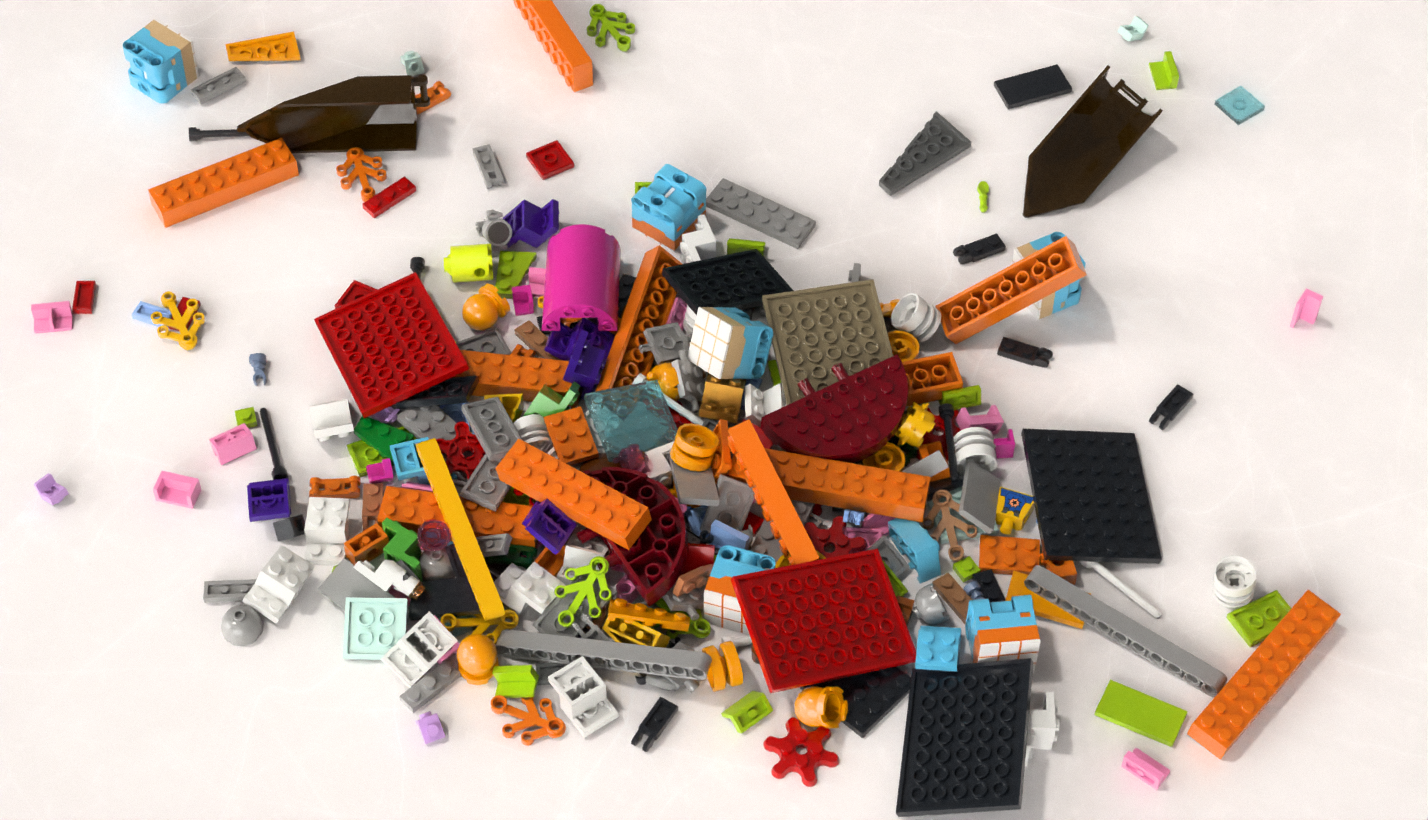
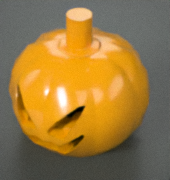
M665 362L653 367L647 374L648 383L675 402L679 400L677 388L679 381L672 363ZM647 392L656 403L663 404L662 401Z

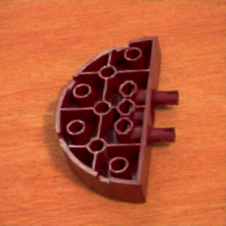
M898 354L851 376L848 375L843 364L838 363V366L836 364L831 368L838 382L819 391L814 390L808 378L804 379L805 383L801 380L797 385L805 397L763 416L760 428L776 446L778 445L786 452L848 463H855L872 456L881 450L892 436L895 435L904 415L908 398V381Z
M603 467L602 470L592 472L590 470L583 471L588 476L649 508L652 520L629 550L589 528L576 533L582 544L596 536L601 537L612 553L605 557L609 563V569L616 565L621 566L646 604L651 606L673 587L686 562L688 535L679 503L662 483L649 478L645 473L620 467ZM597 564L599 570H601L603 565Z

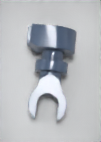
M263 353L250 354L249 363L255 372L253 375L254 385L257 386V379L262 378L265 386L267 379L263 372L267 363L266 355Z
M972 581L963 588L967 595H972V600L985 599L980 591L981 586L978 581Z

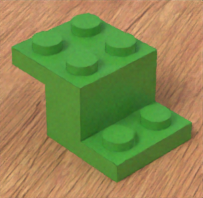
M573 382L563 397L544 384L523 416L540 414L545 417L569 410L568 404L572 406L580 394L578 391L580 385Z
M386 518L382 522L383 531L389 538V543L383 548L385 560H393L395 562L402 560L419 577V580L423 581L419 561L421 548L418 534L413 530L402 527L399 522Z

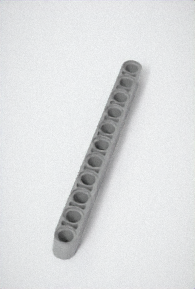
M1036 565L1025 579V586L1032 592L1208 696L1215 697L1227 682L1226 675L1220 670L1046 568Z
M503 630L496 643L497 653L503 657L570 664L583 656L593 668L694 680H704L712 663L711 656L704 652L516 630Z

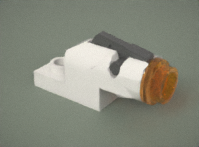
M386 559L376 571L373 570L375 566L367 560L364 562L360 560L353 567L384 591H389L393 585V589L404 593L410 599L414 598L417 600L426 588L422 585L423 582L419 580V577L402 560L395 562Z

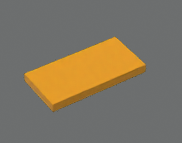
M1013 570L1005 601H1011L1012 596L1031 595L1036 616L1080 629L1083 628V621L1029 590L1024 584L1028 576L1027 574Z

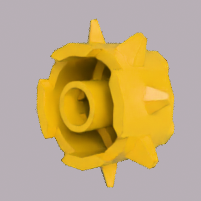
M913 402V407L909 406L907 408V413L903 415L900 427L895 433L899 437L898 446L906 442L912 447L918 448L924 440L923 436L926 431L929 433L933 429L935 418L932 413L927 411L928 402L926 404L923 403L921 406Z

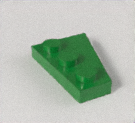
M362 416L354 428V434L368 446L375 448L383 458H390L393 466L394 462L390 445L414 440L413 434L369 417L363 418Z

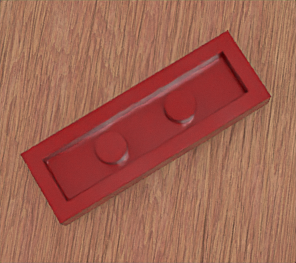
M404 176L362 203L363 209L373 218H376L416 192V186Z

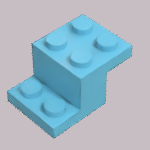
M428 437L390 445L399 481L416 477L419 484L430 485L416 449V444L429 440ZM455 473L451 474L452 479L458 480Z
M920 626V630H918L915 669L957 672L961 628Z

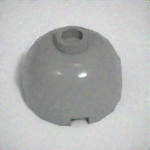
M431 546L419 557L423 581L456 577L444 546Z
M931 583L918 591L915 596L916 607L913 610L918 619L922 617L926 623L938 625L950 620L949 616H944L943 612L947 611L937 591L931 590L934 587Z
M237 605L231 607L224 614L221 630L227 642L233 643L234 646H247L253 644L259 634L261 636L263 624L260 615L255 609L247 605Z

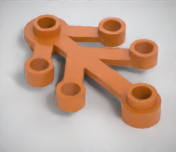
M355 147L347 151V160L344 164L338 165L336 171L338 176L344 177L348 173L347 170L355 164V168L349 176L341 179V187L345 190L350 189L354 180L359 176L363 188L361 198L366 202L376 195L375 190L369 186L366 174L376 178L378 181H385L387 174L383 169L376 171L362 165V162L372 165L373 168H381L383 165L382 158L366 156L361 148Z
M497 695L491 699V709L494 713H506L523 720L503 726L502 732L506 738H512L515 732L536 725L542 727L532 732L525 731L521 734V742L529 746L535 739L547 735L552 738H558L566 731L565 723L560 718L555 717L552 710V702L548 698H543L539 702L540 710L545 712L547 720L539 716L533 697L528 700L521 698V702L526 705L528 712L508 705L507 699L504 696ZM549 704L548 707H543L542 705ZM507 729H511V730H512V731L509 732V733L505 732ZM527 736L531 737V739L525 740L524 738Z

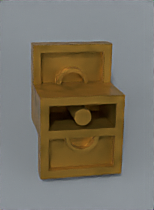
M708 373L699 416L737 423L746 379H718Z

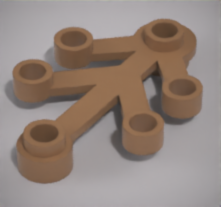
M938 490L932 498L934 506L927 517H924L922 525L926 530L932 529L934 527L933 520L941 510L943 517L930 537L936 539L939 544L938 539L946 528L950 543L948 550L949 558L953 562H958L964 558L965 553L963 548L958 545L954 526L964 531L969 538L976 537L978 531L976 526L968 525L950 515L949 508L959 512L960 504L952 500V495L949 491ZM942 497L946 498V501L943 503L939 502V499ZM928 520L932 522L929 526L925 525V522ZM974 529L975 532L973 534H969L968 530ZM959 552L960 556L954 557L953 554Z

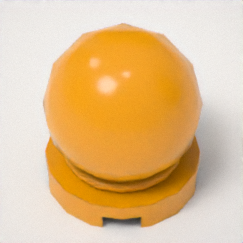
M487 283L479 289V294L469 297L463 305V320L474 330L484 331L493 327L498 317H505L510 311L507 299L505 297L502 299L496 293L499 290L493 285Z
M482 634L468 635L460 642L456 653L460 676L466 679L469 684L481 685L488 683V680L494 676L492 674L494 666H499L497 647L488 636Z
M811 686L804 688L797 695L794 703L795 714L806 726L839 728L840 722L846 719L848 702L843 699L842 693L844 691L839 687L823 688Z

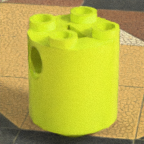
M491 244L450 246V254L444 257V272L452 276L453 283L494 280Z

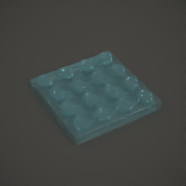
M657 380L586 393L584 395L585 403L609 462L641 456L644 452L675 441L678 429Z

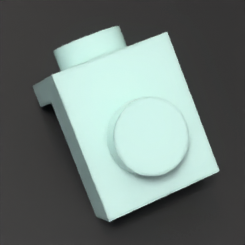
M1135 16L1130 25L1120 26L1118 32L1127 41L1141 40L1149 25L1140 17Z
M408 51L403 56H400L407 75L415 76L424 73L422 59L417 52Z

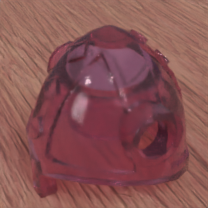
M632 444L621 449L619 456L613 459V463L619 462L622 468L642 472L648 464L649 458L645 452L639 449L638 444Z
M427 520L418 529L417 538L419 543L417 545L424 552L442 550L450 542V530L440 520Z

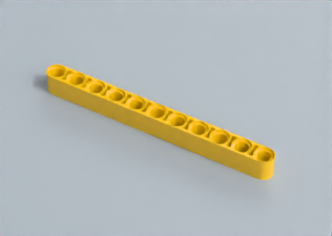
M432 438L417 443L416 449L484 620L488 621L505 615L502 601L436 439Z

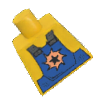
M1000 487L995 521L996 524L1001 525L1000 532L1009 535L1012 529L1018 531L1023 529L1034 510V501L1031 495Z

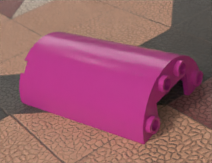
M586 224L572 225L561 229L560 233L556 236L553 235L549 240L546 257L542 331H561L560 318H598V331H617L621 249L617 239L613 235L610 236L605 233V229Z

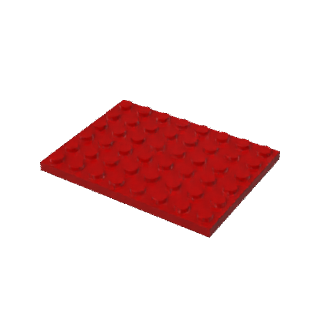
M416 272L314 319L363 418L469 370L466 360Z
M878 548L733 576L731 578V583L770 693L916 662V650Z

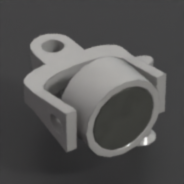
M493 209L487 210L486 219L476 222L475 225L477 226V233L482 232L483 237L491 244L492 252L508 249L506 244L512 237V229L507 221L500 218L503 217V214Z

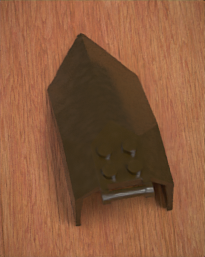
M1107 65L1029 155L1023 217L1029 218L1084 203L1163 110L1159 109L1152 116L1143 113L1141 110L1148 103V100L1141 98L1129 88L1123 79L1113 88L1106 79L1110 66ZM1121 89L1125 94H1127L1139 105L1136 107L1121 93H1119L1118 90Z
M412 75L357 76L284 101L238 125L237 132H246L251 138L264 143L282 138L291 153L347 152L355 147L361 148L364 152L415 151L417 145V107H427L430 105V98L427 93L428 77L426 75H419L418 77H413ZM415 86H420V98H416Z

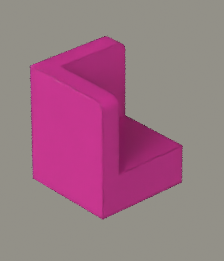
M530 285L512 287L515 315L533 314L534 304Z
M1008 429L1007 438L994 439V450L997 459L1013 458L1015 440L1013 430Z
M390 458L382 459L381 463L366 466L369 484L393 481L394 475Z

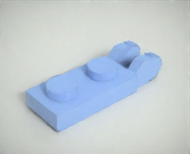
M845 509L843 522L855 523V525L860 526L861 521H864V518L867 517V513Z

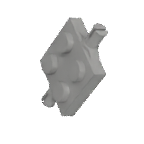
M678 322L647 328L643 332L648 344L639 345V350L641 353L651 351L657 364L680 360L678 353L680 350H686L688 356L689 342H691L692 334L685 335Z
M686 350L678 351L680 360L677 359L671 362L678 376L679 384L677 388L679 397L688 400L691 403L692 413H697L700 411L698 402H702L705 387L703 370L688 360Z
M675 582L673 587L662 598L671 611L687 612L693 621L697 620L699 614L696 609H704V596L696 588L688 594L685 593L677 597L672 592L676 585Z

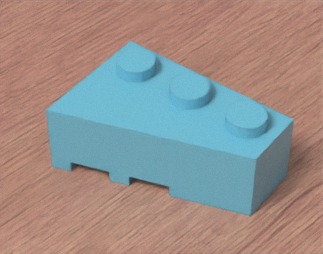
M900 518L888 521L890 538L901 555L906 554L910 560L908 565L910 569L915 568L917 571L919 583L921 584L940 576L941 569L938 552L940 551V546L936 540L930 537L928 531L923 529L917 521Z

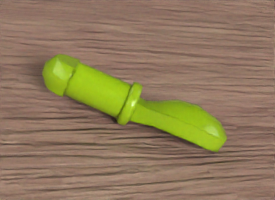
M981 181L977 187V192L980 194L979 209L981 212H986L988 210L987 194L989 186L987 182Z

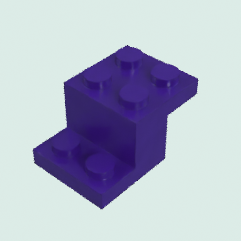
M524 199L502 219L507 221L512 229V237L506 244L507 247L510 248L518 240H521L537 248L542 243H545L549 237L557 233L559 230V202L552 199L543 208H540Z
M582 318L573 329L560 323L561 331H550L544 351L560 360L569 361L582 329L589 332L586 340H589L588 345L606 351L604 359H607L615 335L609 331H598L597 324Z
M581 329L563 380L572 384L576 382L580 387H583L580 399L587 401L590 394L594 395L607 359H604L606 351L588 345L589 340H586L589 332Z
M288 478L252 482L247 485L250 522L290 517L292 512Z
M548 499L542 502L536 501L522 522L526 527L525 529L555 555L560 552L577 525Z

